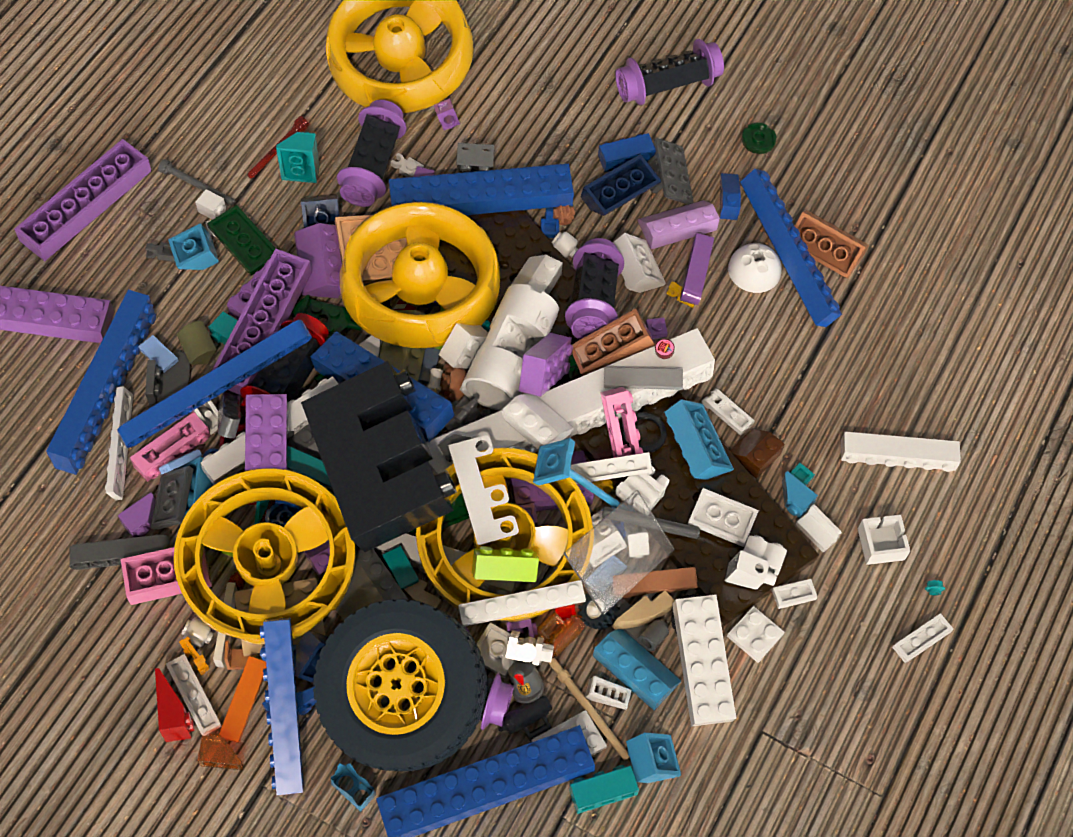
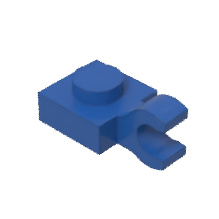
M546 208L545 219L540 221L541 231L547 238H555L560 232L559 220L553 219V208Z

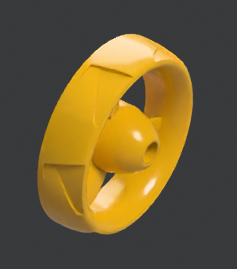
M343 0L332 14L328 25L326 56L330 72L337 86L354 102L364 107H369L375 100H386L396 104L403 113H410L426 109L441 102L459 87L472 63L473 39L467 19L456 0ZM393 7H410L406 15L394 14L384 18L379 23L374 36L354 33L364 20L379 11ZM442 22L450 33L452 39L451 48L444 61L435 70L431 71L430 67L423 61L426 53L424 36L433 32ZM374 50L376 59L383 68L392 72H400L401 83H386L365 76L351 64L348 53Z
M429 202L399 204L369 216L351 234L339 272L340 294L343 304L352 319L372 336L393 345L409 348L443 346L456 323L481 326L493 311L500 289L498 258L487 233L463 213L441 204ZM406 238L408 245L399 252L392 265V280L364 286L362 281L363 272L371 257L385 245ZM440 240L456 246L470 259L477 274L476 285L462 278L448 276L447 264L438 250ZM397 295L402 300L416 305L437 301L445 311L434 314L414 315L394 311L381 303Z
M494 448L491 454L475 458L484 488L502 484L507 490L504 478L519 479L533 484L544 491L556 503L561 511L566 528L558 526L535 527L533 519L525 509L507 502L490 507L493 518L495 520L510 515L514 516L519 532L516 535L481 545L477 544L474 534L476 549H480L482 546L491 547L495 550H501L504 547L511 548L513 551L531 549L536 552L540 562L558 567L546 581L531 590L579 581L587 567L593 543L592 518L581 490L570 477L538 486L533 483L538 454L514 448ZM454 463L446 469L457 490V493L448 496L451 504L462 493ZM495 489L491 492V498L494 501H501L504 497L502 490ZM445 515L416 528L417 550L423 569L436 591L453 607L459 610L458 605L504 596L503 594H494L478 589L485 580L474 579L473 577L474 549L450 565L444 553L441 540V530ZM507 520L501 523L500 528L503 532L509 533L513 530L514 525L511 521ZM551 609L498 620L510 622L524 621L537 617Z
M256 469L241 472L209 488L198 498L185 515L174 546L176 579L187 604L193 612L215 631L243 639L252 644H265L264 638L260 637V625H263V621L268 619L291 618L292 640L311 630L331 611L338 608L349 588L355 566V543L350 538L335 496L313 479L282 469ZM264 500L285 501L303 508L292 516L284 527L275 523L263 522L254 524L243 531L232 521L224 518L241 506ZM329 540V562L321 582L306 599L286 609V600L281 584L287 581L294 573L298 563V552L311 550ZM205 546L233 553L238 573L248 584L254 586L249 602V613L226 605L207 586L202 569V556Z

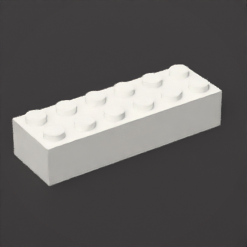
M708 595L676 599L672 605L691 727L732 722L736 719L717 596Z

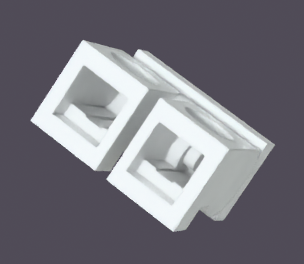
M653 466V472L628 476L616 488V495L628 505L632 503L631 507L646 516L664 496L665 489L669 484V479L664 475H660L657 480L651 477L655 473Z
M512 630L506 658L525 662L533 661L532 664L539 665V661L551 663L554 645L543 643L544 638L540 637L537 640L533 637L519 638L520 632Z

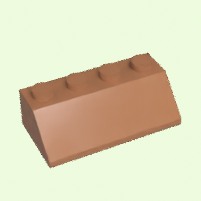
M808 210L802 212L795 225L800 232L802 241L808 246L807 250L810 256L847 279L869 247L867 243Z
M634 309L572 344V354L580 373L584 376L649 349L656 344L637 309Z

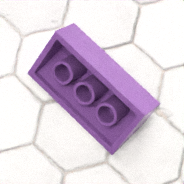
M318 223L296 231L294 236L297 256L309 260L312 273L302 290V295L338 298L340 295L339 272L342 263L336 226Z

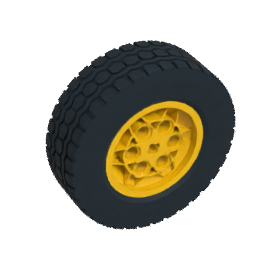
M390 599L375 602L345 618V622H341L334 629V634L331 633L325 643L327 644L323 646L319 654L321 656L320 660H317L315 667L317 672L314 674L313 685H315L313 692L314 700L317 702L315 703L317 714H320L321 724L323 728H326L325 731L330 739L334 740V744L357 762L371 768L387 771L425 769L446 760L447 757L456 753L475 731L476 725L481 719L482 710L484 711L485 696H487V674L484 660L477 643H475L466 628L442 610L423 602L408 599ZM390 659H394L396 663L392 670L387 668V662ZM414 661L416 663V670L410 673L408 665ZM377 676L382 678V683L379 687L374 686V679ZM397 680L401 681L400 684L402 685V687L400 689L397 688ZM418 682L424 684V689L421 693H417L415 690ZM384 696H387L389 704L383 708L381 700ZM405 699H408L411 704L407 711L402 709V702Z

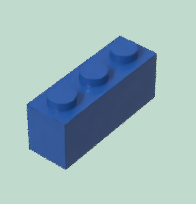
M649 133L599 145L598 157L604 172H609L640 154L646 161H649L655 155L656 149Z

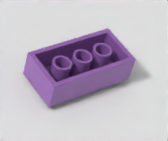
M549 333L524 354L519 385L520 392L541 397L561 380L565 374H568L570 369L568 359L573 350V345H571L572 338Z
M287 394L246 395L245 471L256 469L287 470Z

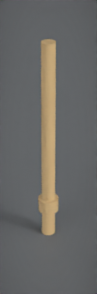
M555 658L551 660V663L548 662L556 672L559 681L567 686L624 761L630 759L628 751L572 681L570 673L566 669L564 670Z

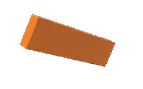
M251 656L248 657L218 735L219 737L240 743L264 680L263 668H267L265 661Z

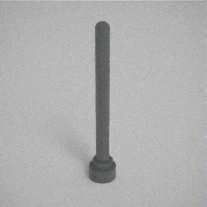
M163 159L160 162L159 172L165 175L172 174L203 191L207 189L224 198L225 203L229 205L235 203L233 198L174 168L171 161Z

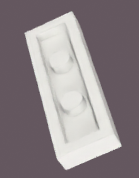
M940 613L897 642L892 648L906 664L954 629Z

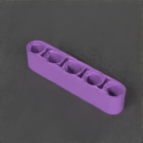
M696 233L680 301L698 306L704 287L714 237Z

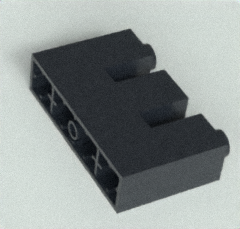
M388 361L301 402L350 538L364 552L454 511L448 496L457 493L448 471L445 470L438 474L428 462L433 460L419 424L409 413L413 408L407 395L416 390L408 372L403 370L397 373Z

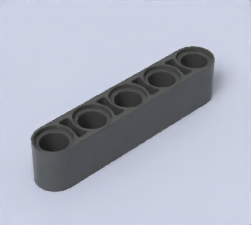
M227 390L222 393L218 407V434L226 438H235L241 419L240 394Z
M153 535L75 544L69 547V566L74 570L121 565V559L170 548L169 537L166 535Z

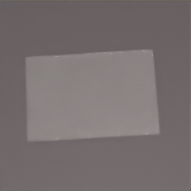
M636 490L563 554L578 578L582 581L601 614H605L675 549L643 497Z

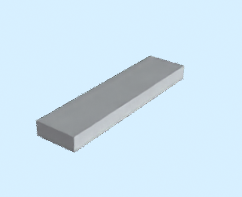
M604 368V388L616 389L624 387L625 389L683 390V369Z

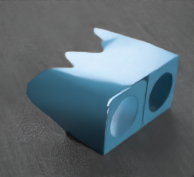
M339 763L335 774L330 777L331 785L360 812L376 796L374 788L366 779L356 773L350 763L346 766ZM350 776L353 779L354 784L350 790L344 791L339 787L338 782L341 777ZM358 790H365L369 794L362 805L354 801V795Z

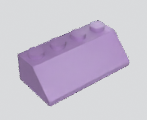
M703 200L640 218L638 223L650 249L695 237L696 233L706 234L716 231L720 218L714 205Z

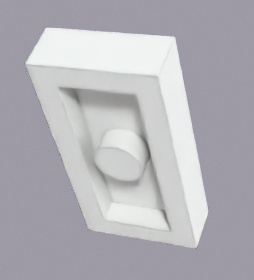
M811 579L778 586L772 590L778 609L817 599Z

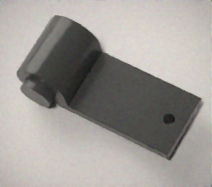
M620 597L616 601L617 606H615V608H618V612H614V615L618 618L632 606ZM654 620L652 623L623 629L648 651H654L669 635L668 625L662 620Z

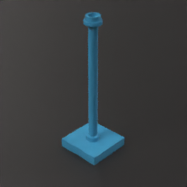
M571 438L539 447L533 483L539 486L570 477L615 509L635 513L631 505H623L571 469V460L575 441Z

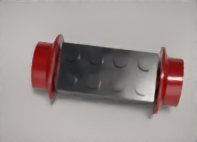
M299 313L293 321L286 320L282 322L281 329L297 320H302L312 338L307 343L260 370L250 386H243L240 389V394L244 399L240 404V411L245 417L246 395L287 394V403L295 400L314 368L310 356L326 342L325 340L329 335L327 327L321 321L310 315Z

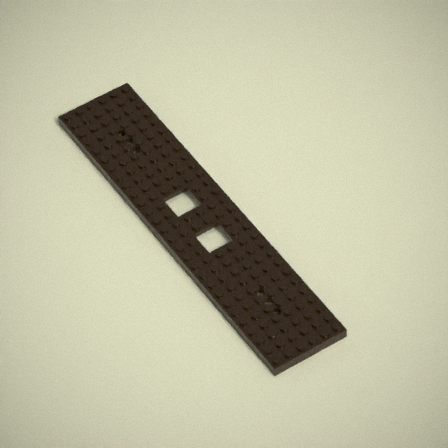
M518 210L466 215L487 233L498 254L499 266L502 264L508 266L507 269H500L499 296L493 311L486 321L492 323L508 287L513 283L510 281V278L517 277L528 258L548 255L563 263L562 274L549 293L559 306L558 316L550 333L572 338L571 345L579 341L573 335L565 320L566 310L572 304L576 271L526 212ZM440 240L438 250L447 264L448 276L462 278L476 285L477 274L470 259L456 246ZM567 374L549 390L570 382ZM677 391L671 397H665L654 404L642 406L647 413L658 417L665 425L667 431L665 443L660 449L650 453L651 465L655 469V473L651 477L657 480L660 475H664L669 479V484L665 489L664 496L647 516L688 525L697 503L692 497L694 495L700 496L704 488L759 510L749 536H760L764 541L781 544L787 550L775 584L772 586L763 583L758 589H752L725 581L729 562L740 550L743 551L744 547L701 529L698 539L645 528L678 569L696 568L698 588L694 589L699 595L717 596L720 621L725 626L772 593L773 588L782 586L813 564L819 554L722 441L721 443L734 470L706 480L694 478L690 473L688 462L682 455V449L675 440V434L668 425L667 417L664 413L681 399L686 400ZM646 420L635 427L640 433V440H638L640 446H651L659 441L661 436L660 429L654 422ZM607 423L600 427H594L584 434L571 436L590 461L613 458ZM628 476L610 479L615 492L617 486L624 482Z

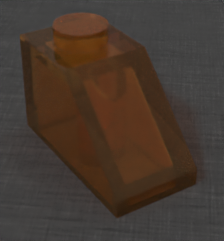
M210 733L208 736L202 735L197 760L200 766L243 770L242 761L221 735Z

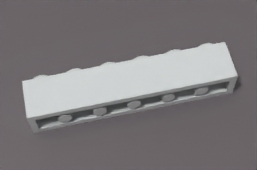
M844 432L841 438V461H847L848 463L862 462L868 465L885 464L889 467L896 465L906 468L920 467L926 470L943 469L950 472L956 470L961 462L960 442Z

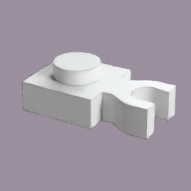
M400 153L396 155L397 160H399L398 162L393 159L391 160V166L399 168V173L407 178L414 176L417 166L424 168V165L410 157L407 160L404 159Z

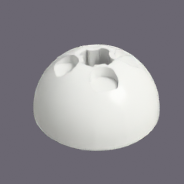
M750 243L734 252L728 264V272L731 280L739 288L748 292L761 293L774 288L778 284L782 274V265L778 255L772 248L760 243Z

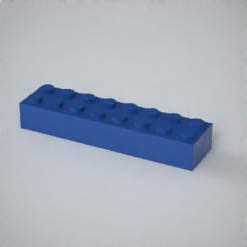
M337 331L310 356L315 370L328 379L333 376L338 384L385 362ZM393 367L397 373L401 372L400 370ZM411 378L416 391L407 395L413 408L409 413L419 424L425 440L430 442L455 416L452 404L447 399Z

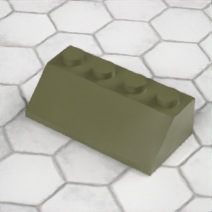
M394 310L406 314L426 315L417 310ZM382 341L379 358L385 362L388 361L400 371L406 370L411 378L418 381L425 348L402 347Z

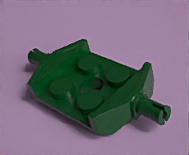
M306 295L294 306L291 312L294 318L299 313L310 315L318 320L326 318L328 321L324 325L329 331L327 338H330L336 331L343 336L350 329L362 331V328L356 322L350 320V315L345 307L312 300L310 295Z

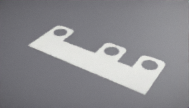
M484 435L448 445L477 544L481 545L516 535L519 529L515 517L510 515L494 520L490 508L509 501L506 487L499 484L484 488L475 459L493 452L494 449L490 437ZM485 440L488 442L489 447L485 452H480L476 449L478 441ZM499 489L503 491L504 497L501 501L492 500L491 492L493 490ZM508 520L513 523L514 528L511 532L505 533L501 530L500 525L503 521Z

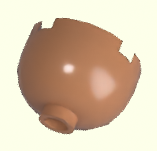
M446 364L443 367L446 371L441 376L440 386L442 389L439 394H443V398L450 402L459 401L465 396L460 388L467 371L464 368H453L450 364Z

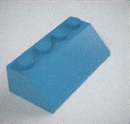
M681 399L664 412L667 417V423L675 434L674 438L679 443L682 455L687 460L690 473L694 478L706 480L734 470L703 404Z
M623 629L612 631L594 648L593 657L654 711L681 683V680Z

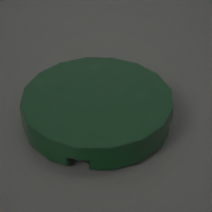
M752 123L743 130L741 140L743 146L748 151L764 154L774 148L777 136L775 131L771 130L767 124Z

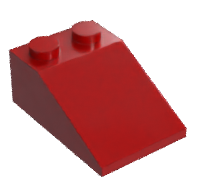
M155 668L158 725L161 735L166 742L191 739V731H195V726L190 712L186 711L161 670Z

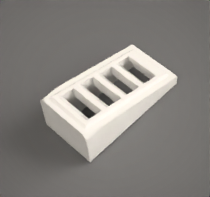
M593 676L589 679L585 697L594 702L626 710L632 690ZM595 686H598L597 693L594 692ZM603 688H606L605 696L602 695ZM612 690L615 691L613 699L610 698ZM619 693H623L621 702L618 701Z

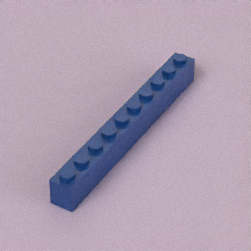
M754 169L740 183L815 325L827 327L842 315L839 309L840 306L831 295V289L824 282L823 274L817 269L815 259L810 256L807 250L808 246L802 241L799 230L794 226L791 215L787 213L784 202L779 198L777 189L770 181L769 174L764 170Z

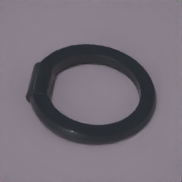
M635 413L637 420H650L660 429L661 436L657 443L651 446L639 445L643 453L657 451L663 446L667 438L665 425L658 417L650 413ZM622 424V427H621V436H622V439H623L624 443L627 444V446L630 447L629 442L626 441L625 432H624V426H623V424Z

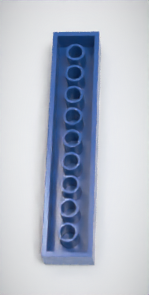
M569 164L389 179L391 207L404 203L429 202L450 207L464 215L552 208L559 207L560 205L562 207L566 205L573 206L574 191Z
M128 290L46 450L55 469L77 475L79 469L83 468L85 457L88 452H91L93 441L100 434L101 425L104 419L108 418L112 403H115L116 389L124 385L125 376L132 369L135 356L140 353L138 346L142 344L143 340L147 339L149 328L156 320V314L149 295Z
M579 725L376 798L388 837H415L595 771V764Z

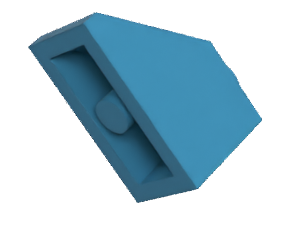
M787 471L782 480L784 506L791 515L797 516L800 519L815 503L818 495Z

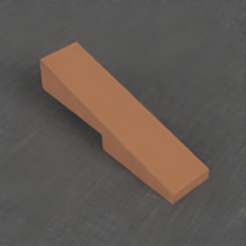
M690 567L613 575V595L617 599L620 597L624 599L656 592L660 595L664 591L672 593L698 588L696 568Z

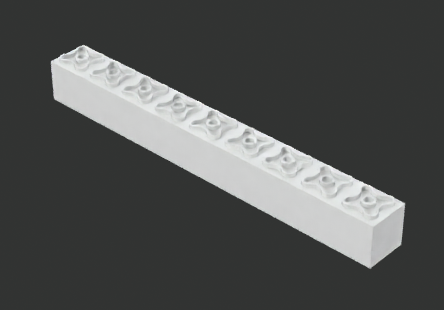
M698 328L670 339L675 349L673 356L669 359L659 358L655 354V346L553 388L541 397H537L574 428L565 438L568 439L573 435L584 434L588 430L600 427L606 423L600 392L614 388H604V368L683 369V389L687 390L697 383L708 381L713 376L715 359ZM627 389L633 397L631 407L634 411H638L646 404L651 405L662 398L671 397L679 391L669 389ZM502 410L434 438L430 442H426L433 460L428 462L438 474L453 464V461L448 462L438 445L454 434L471 438L487 435L491 439L493 449L514 448L532 453L538 451L533 444L503 419ZM614 411V415L617 416L618 419L622 417L621 413L616 414V412ZM481 440L483 443L476 447L478 451L487 450L489 447L488 442Z

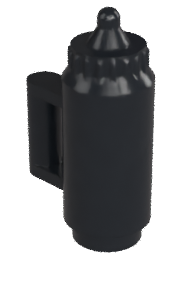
M543 695L534 702L525 703L507 713L503 717V726H500L498 731H507L509 734L523 729L528 740L531 742L532 739L552 729L546 718L549 711L552 710L548 698ZM542 718L544 725L529 732L527 726Z

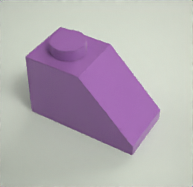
M151 492L117 515L121 524L133 538L143 537L151 529L156 502Z

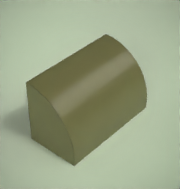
M203 321L190 323L177 334L191 365L207 364L216 352V348Z

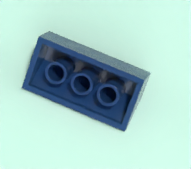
M640 154L584 186L581 198L591 211L605 216L661 183V179Z

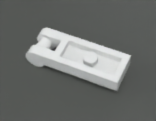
M716 388L709 397H705L702 400V404L707 409L712 410L740 436L754 424L755 420Z

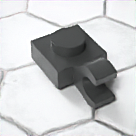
M161 242L160 246L147 243L145 248L147 250L146 258L152 259L157 256V260L175 262L169 243Z

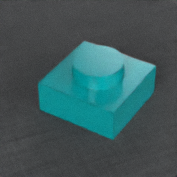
M801 463L791 472L794 477L806 486L815 476L814 473Z

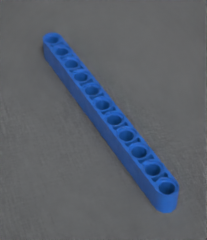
M302 320L289 324L121 425L117 429L120 437L127 448L139 444L307 343L312 336Z

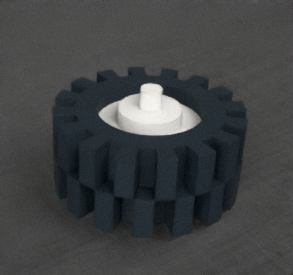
M591 591L590 595H585L586 601L582 602L583 605L578 606V609H581L578 612V615L581 616L580 620L584 622L583 624L593 629L609 628L608 624L612 625L614 623L612 618H617L614 615V612H618V609L615 608L617 603L613 601L614 599L610 595L600 591Z

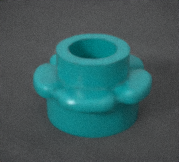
M932 580L927 582L925 590L929 592V595L937 596L941 595L945 587H943L942 581Z

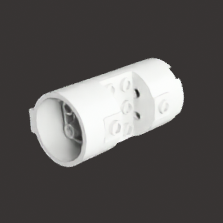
M514 284L508 287L492 320L490 331L482 347L477 351L460 388L470 400L474 398L485 407L501 411L516 396L522 394L519 391L523 356L550 333L558 316V304L544 291L540 294L531 290L532 286L525 284Z

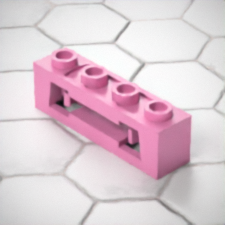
M624 387L600 392L613 458L643 453L638 443L640 433L635 428L634 423L637 421L635 411L631 407V403H633L631 392H628ZM614 411L616 414L621 413L626 441L629 442L630 447L627 444L623 445L618 417L614 415Z
M193 412L131 456L130 460L134 468L148 482L160 475L159 468L190 453L196 446L205 443L210 437L208 427Z

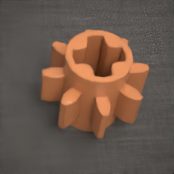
M560 205L553 209V219H558L560 225H568L574 219V207L570 208L569 205L562 207Z

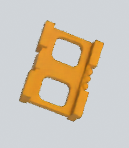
M187 636L179 641L184 649L185 656L189 657L192 655L195 659L193 661L198 668L199 674L202 676L209 670V667L205 662L204 656L197 653L191 645L190 638Z

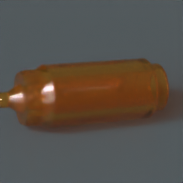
M553 612L537 628V631L545 639L543 643L554 645L552 658L557 657L581 634L585 628V624L580 619L582 616L573 615L563 622L559 615ZM557 621L560 626L548 636L545 631Z

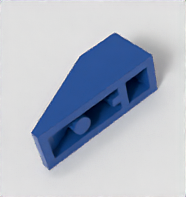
M721 173L720 219L738 220L741 208L739 175Z

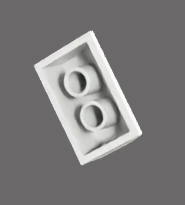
M624 233L613 242L624 258V269L621 274L625 280V286L629 290L641 293L666 284L646 240Z
M548 255L529 257L511 285L532 286L531 290L540 294L544 291L549 295L562 274L563 263Z
M528 393L518 395L502 409L503 419L538 450L540 446L564 440L574 430L569 423L536 395Z

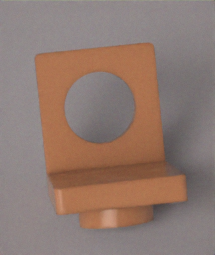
M229 640L225 641L224 661L227 669L244 670L249 656L243 655V649H231ZM256 654L250 655L251 657L257 658Z

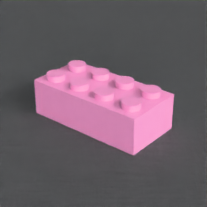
M174 547L121 559L126 597L131 605L182 594L174 569ZM204 547L202 556L203 575L207 586L212 587Z

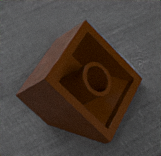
M752 428L730 451L744 468L757 479L781 455L785 444L769 431Z

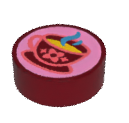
M669 339L659 340L655 345V354L661 359L671 358L675 349L673 342Z

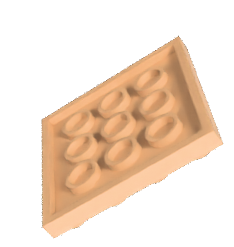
M373 215L335 217L342 262L351 234L365 219ZM406 238L385 245L371 257L363 272V284L392 280V265L399 252L408 245Z

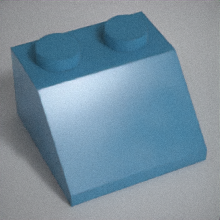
M201 223L168 239L178 269L204 270L219 262L211 235Z
M643 733L626 741L636 782L652 783L681 776L671 735Z

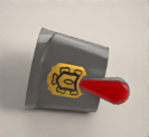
M518 660L508 670L511 685H514L513 696L519 703L534 702L539 699L544 690V682L532 661Z

